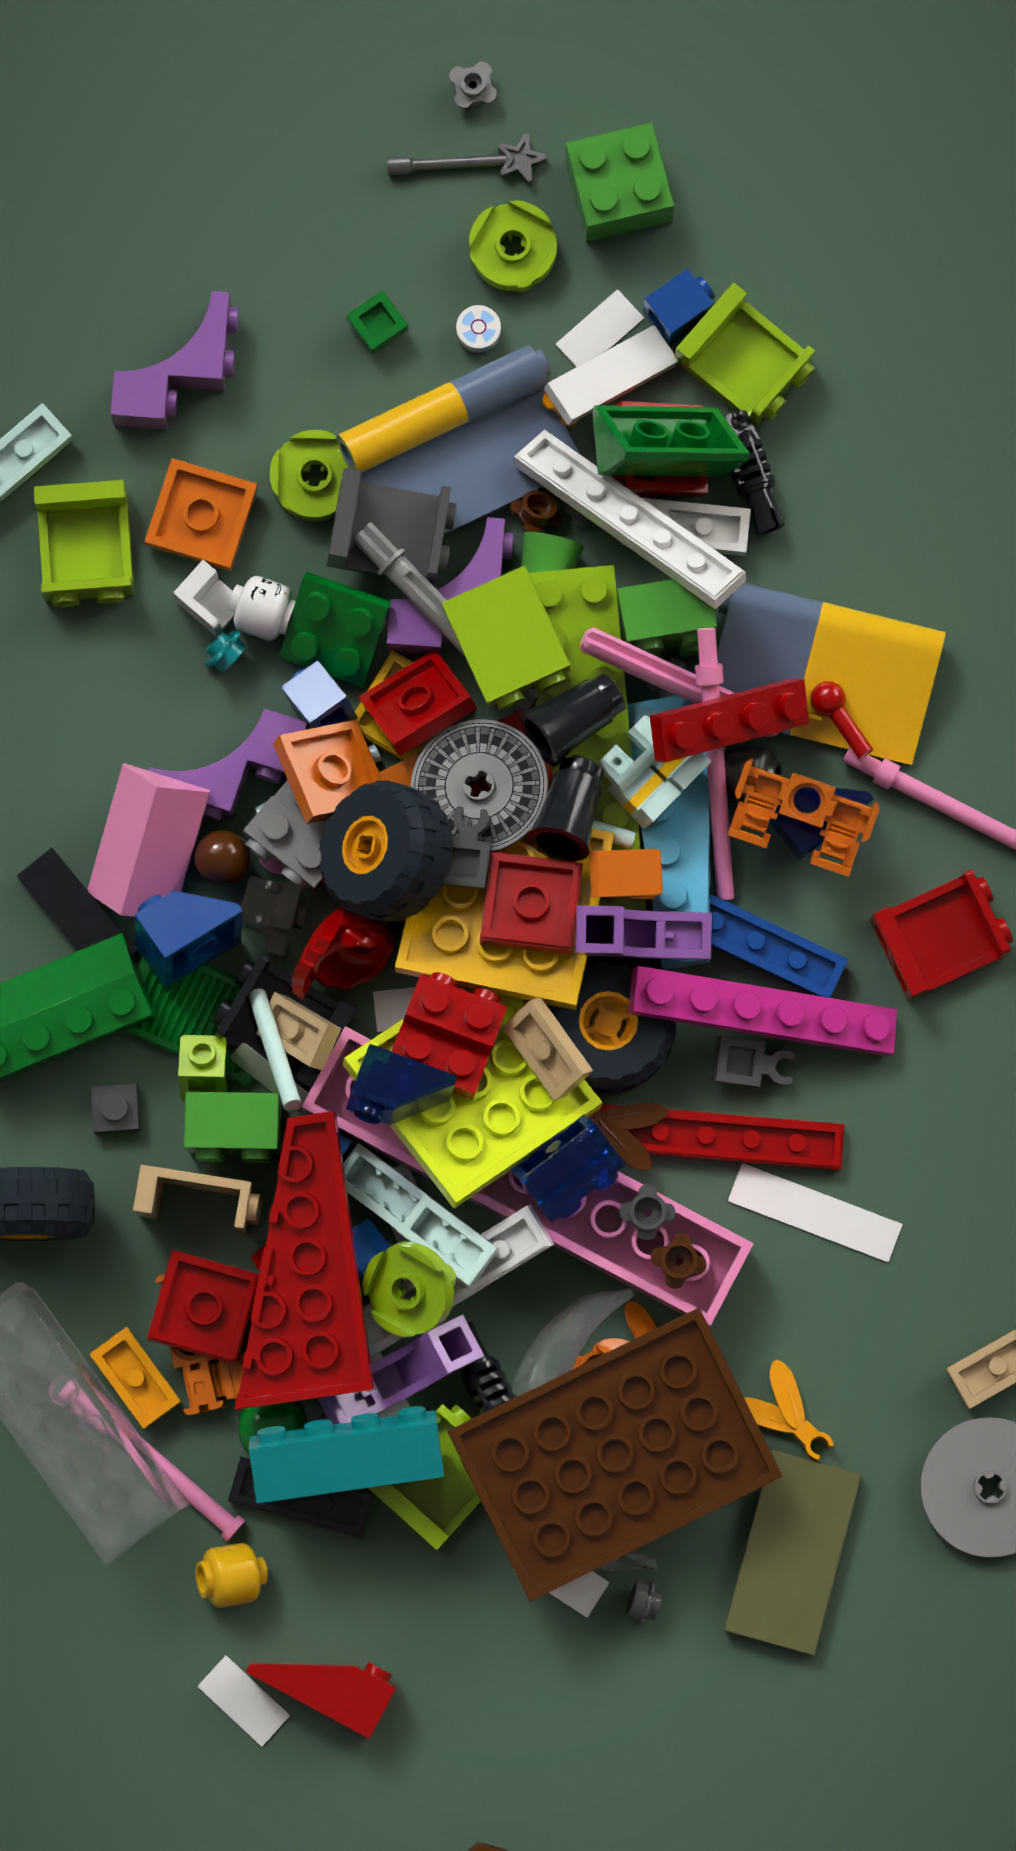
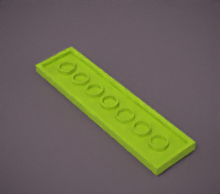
M614 565L529 573L571 664V670L564 673L566 681L545 691H541L539 685L534 687V690L538 693L535 706L570 690L584 680H591L603 673L614 681L617 689L622 694L626 709L613 718L612 723L594 733L565 758L580 755L592 759L597 764L617 745L632 759L631 740L625 735L630 729L624 671L592 657L580 649L582 637L585 631L590 628H597L621 640ZM560 763L555 767L551 766L553 775L558 771ZM604 775L601 782L602 791L596 807L594 820L636 832L631 850L641 849L638 822L607 791V788L612 783ZM616 845L612 847V850H629ZM601 898L599 905L624 906V909L646 911L645 900Z

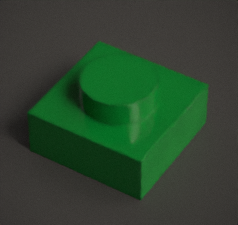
M383 290L346 314L347 321L372 355L409 330L407 322Z

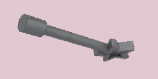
M524 134L517 146L500 143L498 151L502 155L412 159L410 156L387 157L388 175L411 174L416 170L503 166L500 170L501 178L518 173L526 184L530 185L532 183L531 167L545 163L547 156L544 153L530 150L529 134Z

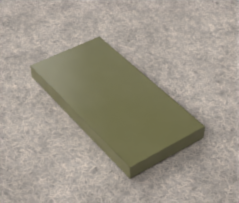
M771 1450L783 1477L761 1487L724 1630L815 1655L861 1474Z

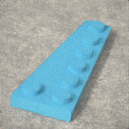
M676 695L627 704L629 729L644 715L650 718V715L694 703ZM631 741L632 760L635 761L643 751ZM706 767L653 823L645 829L641 827L644 849H658L661 852L663 892L660 895H656V899H652L653 911L710 913L711 817ZM661 959V965L664 970L709 963V960Z

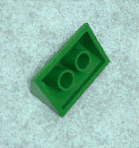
M594 405L593 423L598 475L722 477L748 462L749 451L718 408Z

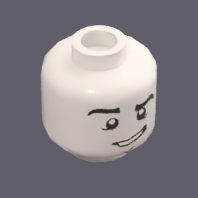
M253 576L246 582L244 587L240 585L235 586L228 604V610L235 612L234 626L237 630L266 641H272L279 634L286 635L295 601L292 600V591L288 586L261 576Z

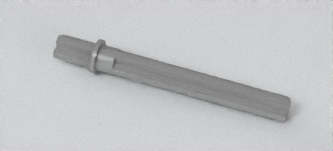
M371 522L368 523L354 537L353 542L380 568L377 574L380 577L385 574L464 655L442 609L441 603L447 600L404 556L406 553L404 548L398 550ZM533 688L522 692L524 700L513 705L517 711L530 709L536 703L538 693Z

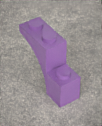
M211 291L210 303L201 326L191 340L173 356L147 368L131 371H114L110 413L114 426L168 430L169 416L176 417L178 408V390H172L171 387L225 391L226 377H234L235 351L228 350L229 334H237L239 325V307H232L229 292Z
M487 517L483 539L472 561L455 579L437 590L446 600L501 576L503 559L511 560L513 533L505 532V519ZM409 598L390 599L392 603L389 609L387 632L388 653L393 650L401 654L426 655L435 649L441 656L442 643L451 644L449 639Z
M264 709L259 722L250 736L239 748L220 761L209 766L187 771H168L149 767L148 771L211 790L203 817L213 821H220L222 815L233 819L249 769H255L254 775L271 783L280 784L282 778L287 779L272 743L279 735L309 729L308 723Z

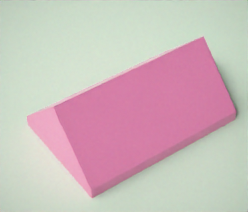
M126 763L122 764L88 885V892L119 915L133 917L138 912L139 906L150 897L155 895L164 897L172 891L182 892L211 790Z

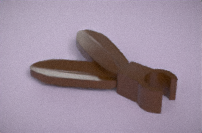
M653 1102L636 1103L607 1110L603 1113L596 1111L574 1127L579 1126L594 1131L597 1130L605 1143L626 1164L632 1168L647 1171L652 1167L649 1152L628 1130L655 1125L667 1115V1109L661 1104Z

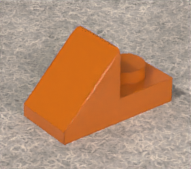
M660 850L590 851L592 898L642 901L656 899V895L662 894Z

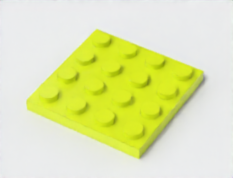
M456 985L457 988L473 993L475 990ZM497 994L500 997L499 1003L508 1007L473 1100L386 1068L403 1019L346 1056L343 1060L342 1065L453 1208L468 1200L600 1109L603 1103L585 1079L568 1096L554 1101L502 1028L525 1006V1003L520 998Z

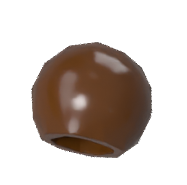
M225 830L212 831L203 836L196 845L194 865L201 875L213 885L218 887L233 886L241 881L248 872L250 851L245 846V841L233 832Z

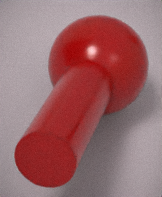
M824 681L817 684L810 694V704L813 710L820 716L830 717L858 759L867 756L874 749L844 707L846 695L843 688L833 681Z

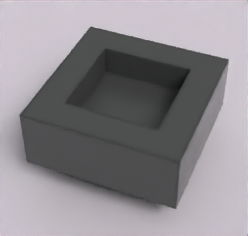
M136 1083L91 1086L93 1132L95 1134L140 1131L139 1096Z

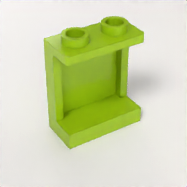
M733 282L676 347L675 356L679 360L678 364L733 410H746L756 428L764 418L772 421L787 402L783 396L792 385L799 389L809 379L815 370L812 362L816 351L809 345L803 349L747 303V293Z
M124 480L34 486V500L38 510L42 569L41 594L45 602H52V605L55 607H72L80 604L79 599L97 598L98 603L113 604L123 602L124 596L135 595L128 491Z
M525 565L441 603L445 616L455 633L487 707L497 704L499 710H503L524 700L522 692L539 685L540 690L545 691L566 681L564 673L571 670V664Z
M442 1404L436 1410L444 1477L369 1488L436 1550L445 1543L481 1502L447 1432L472 1419L457 1404L450 1410Z

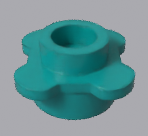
M237 630L227 635L222 631L206 648L205 652L210 657L204 665L207 667L214 665L222 673L225 672L246 648V645L238 639L241 633Z

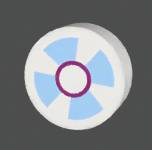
M482 305L471 306L465 309L458 317L456 324L457 338L461 345L471 352H486L492 349L499 341L501 335L500 319L489 307Z

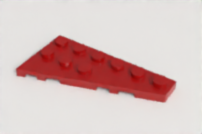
M335 1111L287 1119L277 1173L279 1174L274 1203L270 1211V1225L266 1247H264L251 1315L252 1323L247 1350L244 1353L243 1372L234 1410L375 1390Z

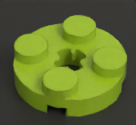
M519 200L508 201V204H502L495 208L493 205L485 209L477 217L470 231V263L482 280L497 289L519 293L531 290L534 285L547 277L557 257V238L549 217L535 205ZM512 236L520 237L522 239L521 247L524 251L519 255L517 253L514 256L505 254L506 248L501 245V242L507 237L509 241H512Z
M323 430L302 431L290 437V441L285 443L274 454L270 465L271 487L281 508L288 514L307 521H323L335 516L343 470L348 468L338 447L336 435ZM311 465L322 466L320 468L321 473L325 470L328 473L327 479L320 481L319 486H309V481L304 482L302 480V474L309 473Z
M403 1241L380 1252L371 1259L363 1278L364 1296L369 1295L370 1303L374 1308L370 1310V1313L383 1329L397 1336L412 1337L417 1334H424L446 1320L454 1301L453 1287L456 1284V1274L453 1268L444 1263L442 1258L432 1249L419 1243ZM402 1279L404 1282L410 1280L416 1288L417 1294L411 1297V1300L404 1297L406 1289L400 1285Z

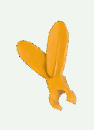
M775 1360L770 1367L769 1379L778 1406L755 1398L746 1397L744 1399L758 1426L782 1433H793L792 1436L805 1448L807 1457L812 1461L819 1462L820 1455L815 1454L811 1450V1442L820 1439L827 1444L828 1449H832L833 1441L828 1434L819 1432L810 1422L805 1420L804 1408L794 1375L785 1363Z

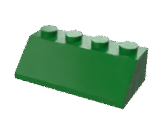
M123 933L0 983V1082L157 1018Z

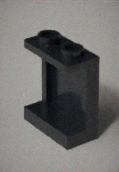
M261 954L256 964L249 959L247 960L234 982L242 987L233 1003L224 999L211 1021L218 1026L214 1036H219L222 1039L225 1037L227 1045L235 1050L242 1043L247 1044L268 1061L261 1036L256 1034L258 1026L248 998L252 990L264 989L269 1003L274 992L288 996L340 1027L341 1030L336 1042L357 1009L342 1000L337 1002L312 986L308 989L303 1000L292 993L293 988L290 987L293 975L268 961L269 958ZM285 1052L294 1081L304 1090L309 1091L321 1070L309 1067Z

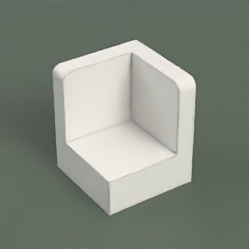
M204 560L198 564L173 592L176 603L216 637L234 618L235 612L228 610V604L233 591L219 580L217 571Z

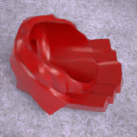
M342 907L336 909L319 925L306 945L291 979L293 980L290 986L293 988L292 993L303 1000L314 979L324 986L337 987L339 989L354 988L358 984L369 981L387 965L388 957L394 951L395 939L392 932L382 921L358 916Z

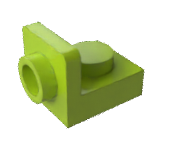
M208 1035L181 1036L178 1080L182 1101H185L186 1092H227V1042L225 1037L222 1039L219 1036Z

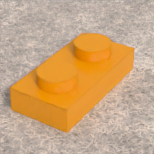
M125 1327L89 1354L143 1429L149 1427L182 1402L128 1327Z

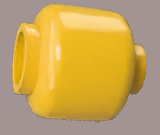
M245 1543L208 1549L203 1556V1560L197 1562L195 1569L196 1584L200 1596L203 1599L208 1598L210 1603L217 1608L252 1603L259 1596L261 1585L266 1584L268 1578L264 1558L262 1556L257 1557L251 1546Z

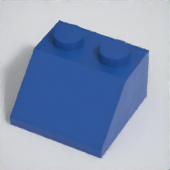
M172 891L164 897L155 895L144 901L135 914V946L163 987L167 988L241 942L243 910L238 903L178 891Z

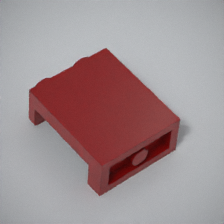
M972 869L964 872L962 876L893 908L889 906L873 913L869 920L908 1002L1003 959L1011 952L1009 943L1013 942L1011 931L1002 917L996 919L989 905L990 902L994 901L990 887L983 876L976 878Z

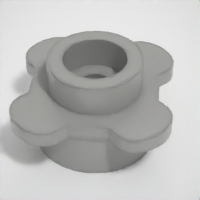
M480 61L474 67L465 69L456 66L450 71L449 80L455 85L456 95L454 103L457 107L467 109L469 107H479L484 103L491 104L495 101L497 90L491 85L490 75L492 74V68L488 63ZM476 82L477 87L472 89L469 87V83Z

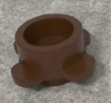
M529 491L524 495L522 501L515 500L511 503L510 512L521 520L525 532L541 533V530L548 527L558 528L562 523V515L556 512V500L545 491Z
M684 1233L675 1235L672 1243L664 1248H655L651 1254L652 1264L661 1268L666 1276V1285L672 1289L681 1288L685 1279L693 1274L700 1275L706 1269L705 1258L697 1255L695 1249L691 1246V1237ZM676 1257H681L683 1259V1264L679 1266L674 1263V1259Z

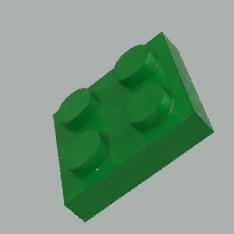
M306 572L301 581L279 657L305 667H309L318 661L330 676L364 687L370 674L392 602Z

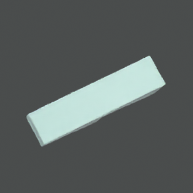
M358 1143L343 1163L346 1187L349 1194L397 1229L409 1241L432 1249L442 1258L444 1263L453 1268L459 1279L470 1287L473 1286L499 1249L366 1146Z

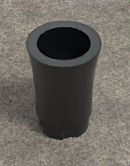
M603 673L594 679L582 681L570 690L545 703L522 711L520 713V722L526 736L538 749L542 759L550 766L555 767L581 743L612 723L613 718L626 709V704L614 681Z
M573 755L561 761L558 771L554 773L540 813L527 835L529 844L535 850L550 858L563 861L577 862L589 856L592 826L602 791L603 767L597 765L592 759L580 755Z

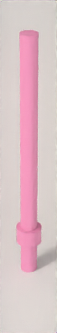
M712 627L697 629L700 664L695 666L696 685H701L702 702L719 698V684L724 683L723 664L718 663L716 630ZM724 747L707 751L706 756L711 760L707 766L716 897L722 900H729L734 898L731 841L730 836L727 835L730 827Z
M849 747L842 762L873 777V783L887 790L891 786L1016 850L1015 829L899 771L901 766L884 758L883 762L870 755L858 759Z

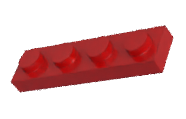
M791 678L650 715L655 761L670 762L809 724L805 680Z

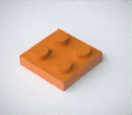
M171 458L144 541L145 545L194 561L201 562L204 560L211 566L232 571L258 490L257 483Z
M356 719L279 735L272 743L306 824L327 820L333 815L336 810L335 807L341 800L357 790L356 788L366 783L370 784L381 781L378 769Z

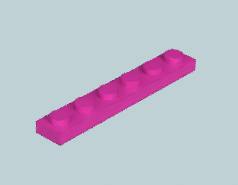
M642 966L632 969L628 1014L886 1057L894 1054L897 1009Z

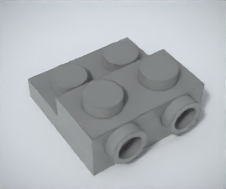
M287 780L279 791L269 798L243 830L244 835L249 839L245 846L264 862L270 857L284 867L280 874L299 890L308 886L315 892L324 881L319 863L321 861L319 848L326 829L324 827L327 820L306 824Z

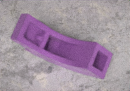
M577 905L575 954L634 959L710 960L712 913L639 911L624 909V906Z
M460 1315L372 1363L375 1390L317 1399L328 1420L332 1421V1425L351 1422L353 1416L359 1414H380L460 1371L482 1358L484 1354L464 1316Z

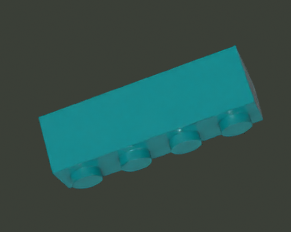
M414 1406L399 1410L397 1412L398 1416L379 1418V1415L376 1413H364L353 1416L351 1422L332 1425L331 1420H315L306 1423L304 1429L285 1431V1427L273 1426L257 1431L256 1436H249V1455L257 1504L444 1477L436 1411H426L425 1407Z

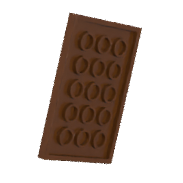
M700 1308L684 1314L447 1431L529 1602L783 1477Z

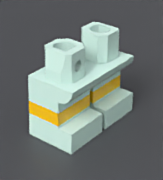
M646 715L625 734L643 751L635 761L620 747L615 745L597 763V765L603 767L605 777L612 783L607 788V791L643 829L653 823L711 762L704 753L670 762L655 761L650 718Z

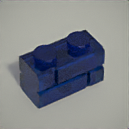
M583 1114L511 1169V1172L537 1208L553 1222L556 1218L565 1219L573 1215L581 1206L580 1200L594 1189L601 1191L612 1185L618 1178L617 1172L625 1166V1163L610 1145V1142L596 1123L586 1114Z

